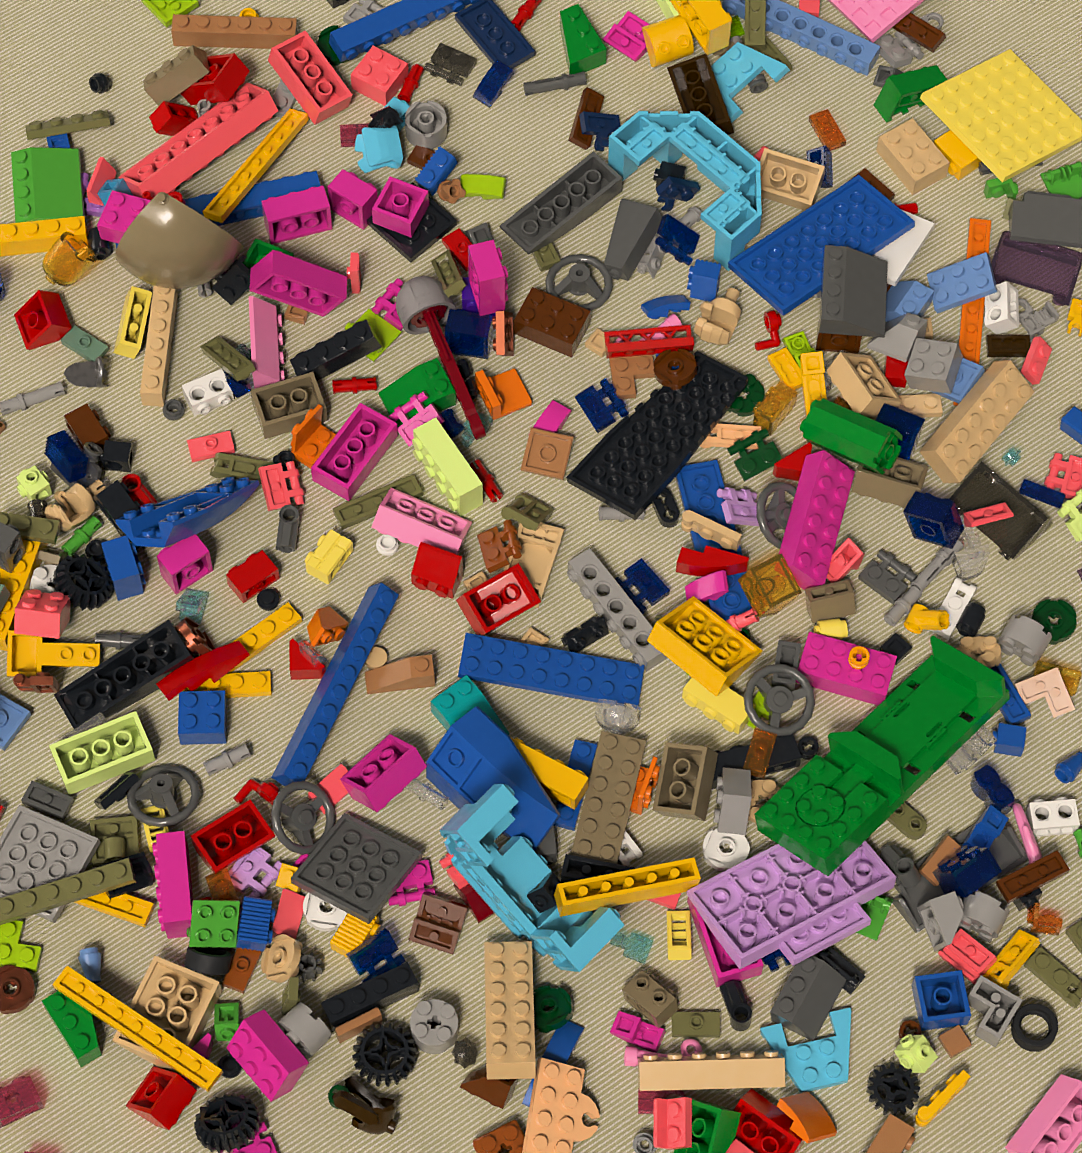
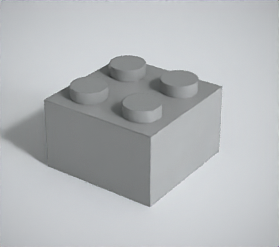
M916 338L904 374L911 389L951 394L963 359L958 343Z

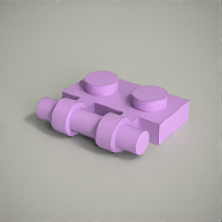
M730 487L717 490V496L725 500L721 506L727 524L759 526L756 517L757 502H754L757 498L756 492H751L749 489H740L739 491Z
M259 847L239 859L225 875L224 881L242 894L250 887L253 891L248 897L260 898V896L263 897L267 893V888L273 880L276 881L278 879L282 863L277 861L273 867L267 864L272 858L271 854ZM263 871L266 875L259 883L254 880Z

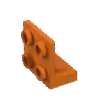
M516 369L508 370L493 377H486L483 370L475 373L476 388L493 420L532 405V400Z
M320 404L314 409L311 408L301 424L297 423L291 432V452L296 460L310 469L336 435L321 425L323 406Z
M653 756L649 769L642 766L640 768L630 809L633 813L642 815L643 809H648L650 805L651 793L653 788L657 786L661 767L657 765L658 757Z

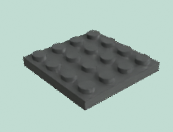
M344 813L293 874L291 884L370 924L422 859V852Z

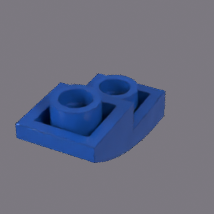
M669 295L641 304V309L647 317L659 319L660 317H668L669 310L672 312L689 310L691 302L684 295Z

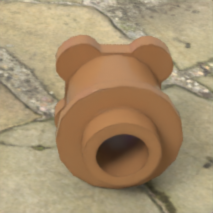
M453 179L452 182L448 180L442 181L437 190L439 198L451 204L456 203L457 199L463 198L466 192L460 185L461 181L459 179Z

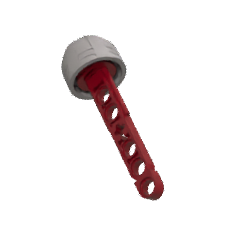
M428 276L412 278L402 286L396 298V311L405 332L409 334L430 333L475 439L478 440L486 437L483 424L441 329L456 313V306L452 297H447L442 289V283Z

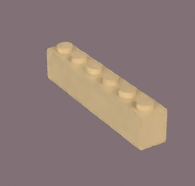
M157 286L153 288L140 388L143 406L163 407L165 404L178 302L177 289Z
M766 1050L764 1054H754V1051H741L740 1055H730V1052L720 1051L716 1052V1056H706L705 1052H694L692 1056H682V1053H668L667 1057H658V1054L648 1053L643 1054V1058H638V1087L640 1091L785 1087V1058L777 1050Z

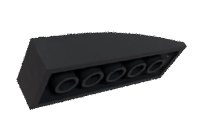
M169 619L54 694L76 732L120 712L159 689L156 685L157 682L177 668L195 659L193 653L185 646V640L177 632L175 625Z

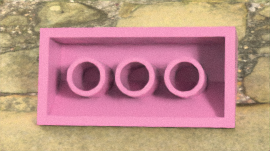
M249 296L251 360L256 371L252 372L254 388L256 389L285 380L284 370H280V364H284L283 351H279V346H283V335L278 333V327H282L281 314H277L275 305L254 296Z
M390 488L378 508L372 528L377 529L381 534L391 535L402 543H409L419 548L420 542H424L458 555L472 525V521Z
M1061 1074L1005 1146L1006 1150L1009 1153H1073L1082 1141V1081Z

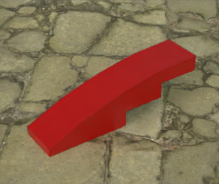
M238 640L196 657L157 682L156 685L170 701L188 687L190 691H194L209 678L214 683L250 656V654Z

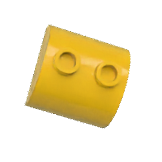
M681 15L642 27L651 67H657L693 54L692 35L685 19Z

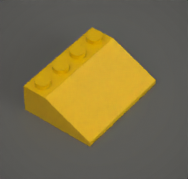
M694 596L659 619L647 639L651 645L716 697L729 688L763 652V650Z

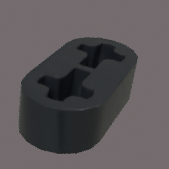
M665 488L659 494L665 497V504H662L661 499L656 498L652 502V506L661 525L672 528L679 521V511L671 492ZM666 510L668 511L670 516H673L672 520H669L668 517H665Z

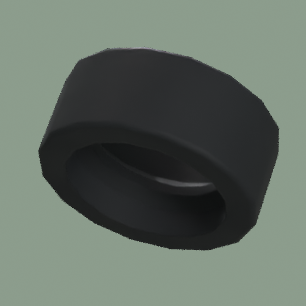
M188 947L184 965L186 968L198 973L225 975L230 971L232 954L230 951L220 947Z
M1030 1003L1022 1006L1016 1012L1011 1024V1035L1015 1043L1022 1049L1030 1052H1039L1047 1049L1053 1043L1058 1032V1020L1054 1012L1047 1006L1039 1003ZM1037 1015L1047 1022L1049 1031L1044 1039L1031 1040L1022 1033L1020 1024L1025 1016Z

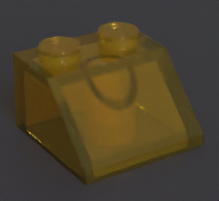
M778 554L749 569L738 579L751 607L757 611L758 615L756 616L759 618L777 614L802 593L782 554Z

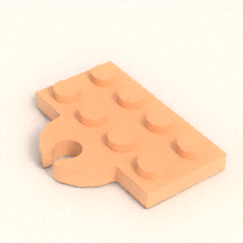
M542 1057L537 1059L536 1078H534L522 1153H572L573 1142L586 1140L597 1131V1126L587 1127L582 1122L583 1114L588 1115L591 1119L600 1118L599 1111L593 1100L581 1093L585 1069Z

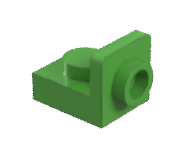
M998 178L986 181L983 192L986 199L991 197L998 198L1004 194L1007 195V198H1016L1018 186L1016 182H1013L1012 178L1003 183Z
M239 1002L215 1004L214 1027L216 1041H231L239 1028Z

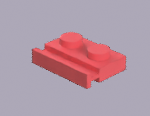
M960 929L955 934L950 945L938 952L939 956L957 971L962 970L963 976L974 985L976 980L981 975L983 976L997 961L993 953L963 929Z

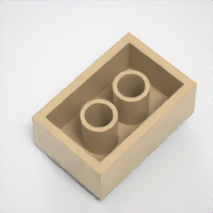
M913 118L879 136L876 152L912 195L947 177L950 162Z
M764 148L760 159L761 197L804 211L814 205L825 176V166Z
M840 352L826 370L831 377L832 383L841 392L842 398L848 402L852 411L870 419L888 420L902 403L870 355Z

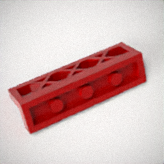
M690 325L604 332L607 359L655 355L666 350L673 352L678 351V349H685L691 352L694 348V338L691 336ZM686 331V337L673 338L676 332ZM658 333H661L663 336L667 338L651 340V338ZM634 335H640L645 339V341L630 342ZM619 337L624 342L610 343L609 338Z

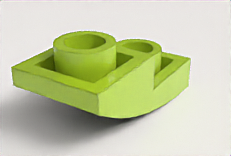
M461 174L460 185L466 192L464 197L481 196L484 200L503 199L506 184L504 177Z
M804 331L785 337L782 340L800 369V354L815 352L814 348L810 347Z

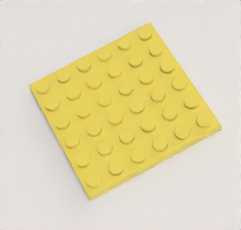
M1011 49L923 92L920 97L1002 183L1082 141V120Z

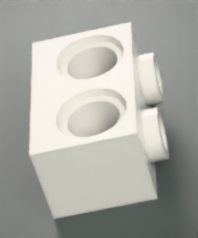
M1007 281L996 285L998 292L985 296L984 323L996 335L1019 328L1018 290Z
M222 369L182 385L184 398L194 416L206 414L211 409L225 406L234 400L232 387ZM197 397H202L200 400H195Z
M1066 797L1057 798L1054 801L1038 799L1029 803L1026 810L1027 819L1035 837L1073 834L1080 826L1075 799H1068ZM1059 812H1065L1069 818L1061 817ZM1036 814H1042L1046 819L1040 820L1036 817Z

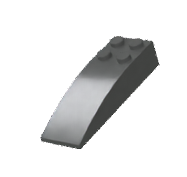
M593 151L502 223L500 228L529 255L577 227L622 192V177Z

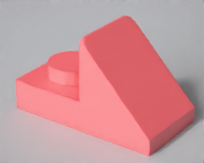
M848 538L832 555L827 579L831 583L841 581L851 569L857 570L860 567L865 553L851 538Z

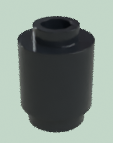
M97 227L90 229L87 235L89 255L95 260H104L111 253L109 241L100 238Z
M970 603L969 606L965 607L956 624L960 635L964 637H974L977 635L986 610L981 605Z

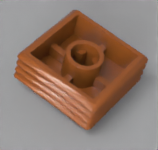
M512 1120L474 1139L473 1147L476 1153H501V1149L504 1148L510 1150L509 1153H522L525 1135L517 1120Z

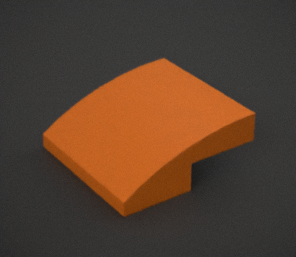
M809 1092L780 1098L777 1107L793 1120L790 1129L806 1143L836 1135L837 1131L830 1116L819 1101Z

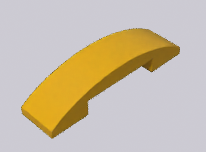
M822 351L800 354L806 417L814 400L820 401L823 398L827 400Z

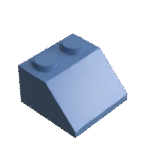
M916 280L899 281L896 286H891L886 293L885 322H889L906 313L915 314L922 318L932 303L934 290Z

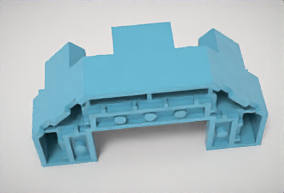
M638 111L609 136L608 165L624 181L651 156L660 163L665 161L674 164L682 157L683 152L696 163L697 170L725 192L701 213L700 219L716 231L713 259L730 271L728 262L744 252L745 245L760 232L762 216L760 162L699 111H690V114H678V111H660V113Z
M494 784L475 804H465L439 830L441 836L447 837V840L444 842L447 852L450 855H454L451 862L519 939L524 936L532 941V948L543 957L548 954L555 959L553 964L560 970L580 972L624 926L620 920L621 916L612 907H599L594 913L587 911L562 917L559 915L557 905L542 913L537 911L527 898V894L551 870L547 867L548 862L542 855L535 853L532 849V843L526 837L512 836L500 849L494 842L515 820L511 815V809L518 803V800L514 797L515 792L511 787L506 784Z

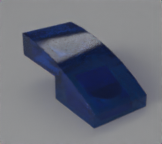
M496 60L478 85L473 98L490 108L502 94L504 85L514 75L513 69Z

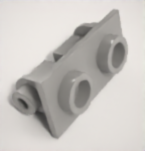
M662 232L658 236H654L645 251V254L649 255H643L637 265L639 273L645 274V272H649L652 279L655 278L657 271L661 267L662 259L668 251L669 244Z

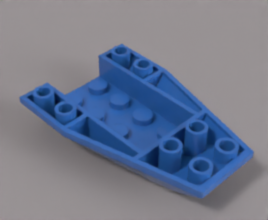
M234 477L223 478L220 483L209 484L205 488L156 504L148 503L141 505L140 510L126 511L123 513L124 516L115 519V521L135 546L164 548L207 530L227 518L253 494L259 486V480H249V477L237 480Z
M478 706L474 707L450 726L426 761V778L459 809L465 804H475L494 784H506L511 787L515 792L514 797L518 800V803L511 809V815L515 820L502 834L509 838L512 836L526 837L532 843L534 851L560 817V813L510 736Z

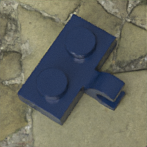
M584 111L579 114L582 134L596 135L595 150L604 151V147H609L608 137L620 127L619 115Z
M669 176L656 188L659 196L657 201L665 203L661 210L671 211L675 199L685 202L691 200L700 190L697 182Z

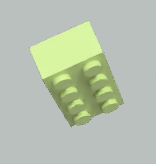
M437 418L413 430L414 439H412L414 445L413 454L418 462L422 461L425 465L424 469L428 477L434 478L440 494H445L448 498L447 502L451 510L457 511L461 517L483 505L482 482Z
M136 711L49 745L68 795L155 761L153 749Z

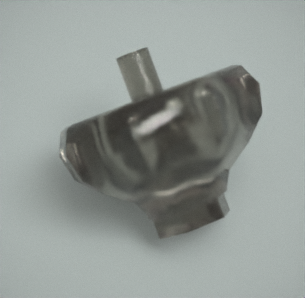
M466 1037L461 1041H456L451 1052L454 1056V1063L461 1065L464 1069L469 1065H475L476 1058L479 1055L476 1043L471 1042Z

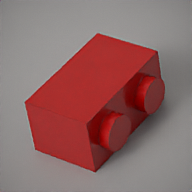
M263 550L251 554L244 563L232 567L226 574L228 586L242 603H245L280 579L278 568Z

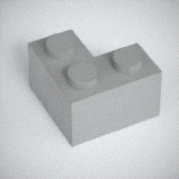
M723 767L722 776H717L716 803L719 804V809L714 810L713 823H717V830L720 833L746 835L752 798L751 770Z
M982 975L970 992L968 1002L969 1006L985 1015L978 1026L975 1036L996 1048L1023 1000Z

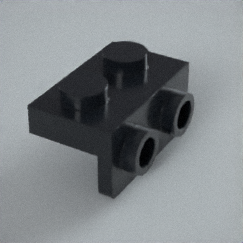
M244 254L238 260L236 259L226 272L215 278L217 282L212 287L230 305L250 287V269L242 263L246 258Z

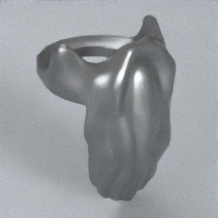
M98 356L94 362L74 363L68 366L63 373L68 382L75 386L88 388L109 386L104 384L107 380V371L104 368V364L108 359Z

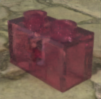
M30 1075L18 1077L12 1081V1084L4 1088L0 1087V1128L44 1108ZM12 1097L16 1098L15 1103L11 1102Z

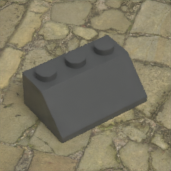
M815 956L801 961L795 965L770 1011L771 1021L777 1024L781 1023L783 1027L811 1041H815L844 987L846 979L828 963Z

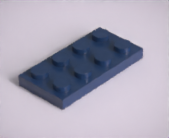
M479 0L455 14L456 22L501 75L535 56V50L493 0Z

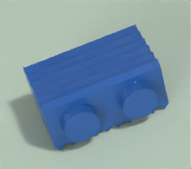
M441 146L438 147V150H435L433 157L427 160L428 163L425 164V167H422L423 170H420V174H417L418 177H415L418 186L428 190L432 196L438 190L439 184L445 181L458 163L456 158Z
M697 259L695 266H690L687 290H690V298L711 302L717 297L721 273L720 263L704 262V260L700 261Z
M248 896L243 897L236 942L237 948L260 950L262 952L267 944H271L273 930H269V924L274 922L275 908H271L272 900Z

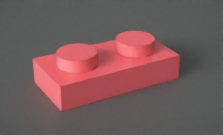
M1041 336L1033 338L1021 369L1023 376L1032 385L1040 383L1052 348Z

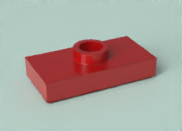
M458 228L442 238V243L467 272L468 245H472V243Z

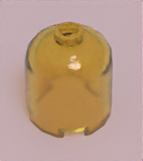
M64 232L58 238L42 261V268L46 274L45 277L53 285L58 284L68 287L75 284L97 261L93 258L95 256L93 250L83 240L78 242L73 239L74 234L70 232Z

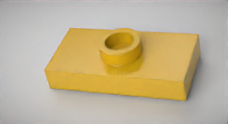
M787 347L767 356L768 362L788 393L802 387L801 369Z

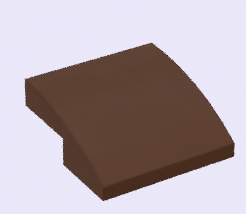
M424 892L408 940L453 955L469 906Z

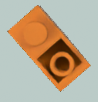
M330 606L317 609L307 626L311 645L316 647L339 641L345 634L348 622Z

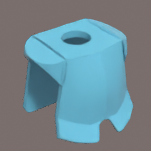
M395 125L390 128L364 127L362 134H357L355 151L363 153V158L357 163L364 173L386 166L398 169L401 166L403 152L398 128Z

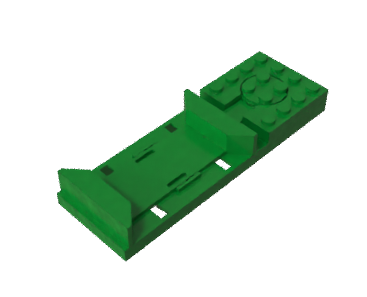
M932 636L930 638L932 655L852 731L830 733L828 735L830 752L824 758L815 755L754 814L758 831L824 875L829 876L1010 699L1009 690L1005 688L1004 676L937 637ZM963 711L974 717L970 723L959 717ZM910 764L912 767L919 769L920 772L914 775L905 768Z

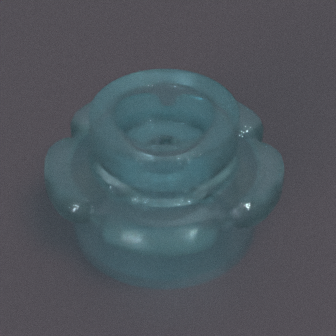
M1012 447L1001 458L1006 463L1005 466L1008 464L1013 466L1021 458L1018 455L1021 450L1018 451Z

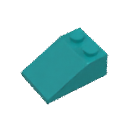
M467 675L430 701L431 713L447 731L452 724L478 706L506 734L510 735L485 696Z

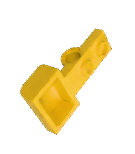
M8 630L7 677L14 678L16 674L22 673L27 678H30V676H36V673L42 672V666L97 667L100 664V644L42 643V637L15 634L14 631Z

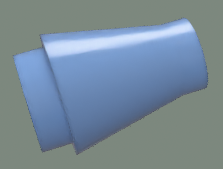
M97 947L80 950L78 959L86 979L92 983L101 982L102 953H99Z

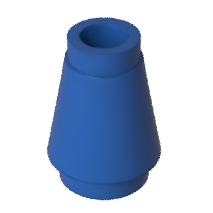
M1077 752L1057 764L1054 773L1059 781L1067 784L1075 780L1082 769V753Z

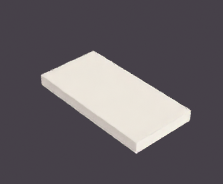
M904 210L902 211L915 221V227L872 255L888 262L887 284L892 286L897 285L935 226V223Z

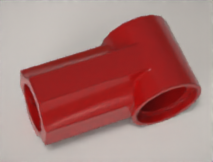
M127 474L122 478L121 482L127 488L131 485L137 486L135 489H129L130 493L128 495L133 501L136 500L140 505L158 503L141 483L138 475Z

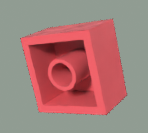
M373 45L351 73V87L364 96L386 106L403 86V80L409 74L408 63Z
M37 589L26 590L15 607L14 633L60 639L70 621V598L61 592L44 593Z

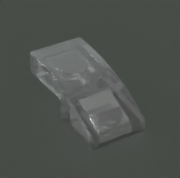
M301 641L299 643L300 654L314 668L322 663L325 669H327L329 661L310 642Z

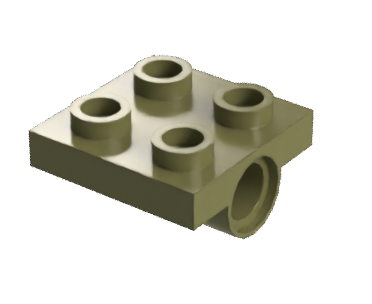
M134 816L90 820V835L98 838L101 842L92 857L93 867L139 853L138 820Z

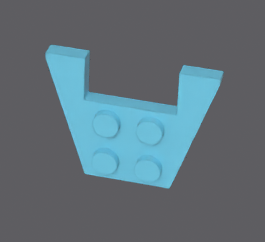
M739 42L732 46L711 66L731 123L743 113L732 98L759 73L765 70L777 83L790 71L785 64Z
M851 1008L829 1013L835 1036L798 1045H787L781 1023L760 1028V1034L766 1039L771 1047L770 1049L777 1050L779 1054L784 1056L785 1071L800 1093L848 1082Z

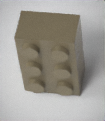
M313 372L250 390L252 404L265 439L291 432L297 423L301 424L307 412L311 408L314 409L318 404L323 406L322 422L328 421L326 406Z
M665 742L652 810L663 816L706 821L718 753L705 746Z

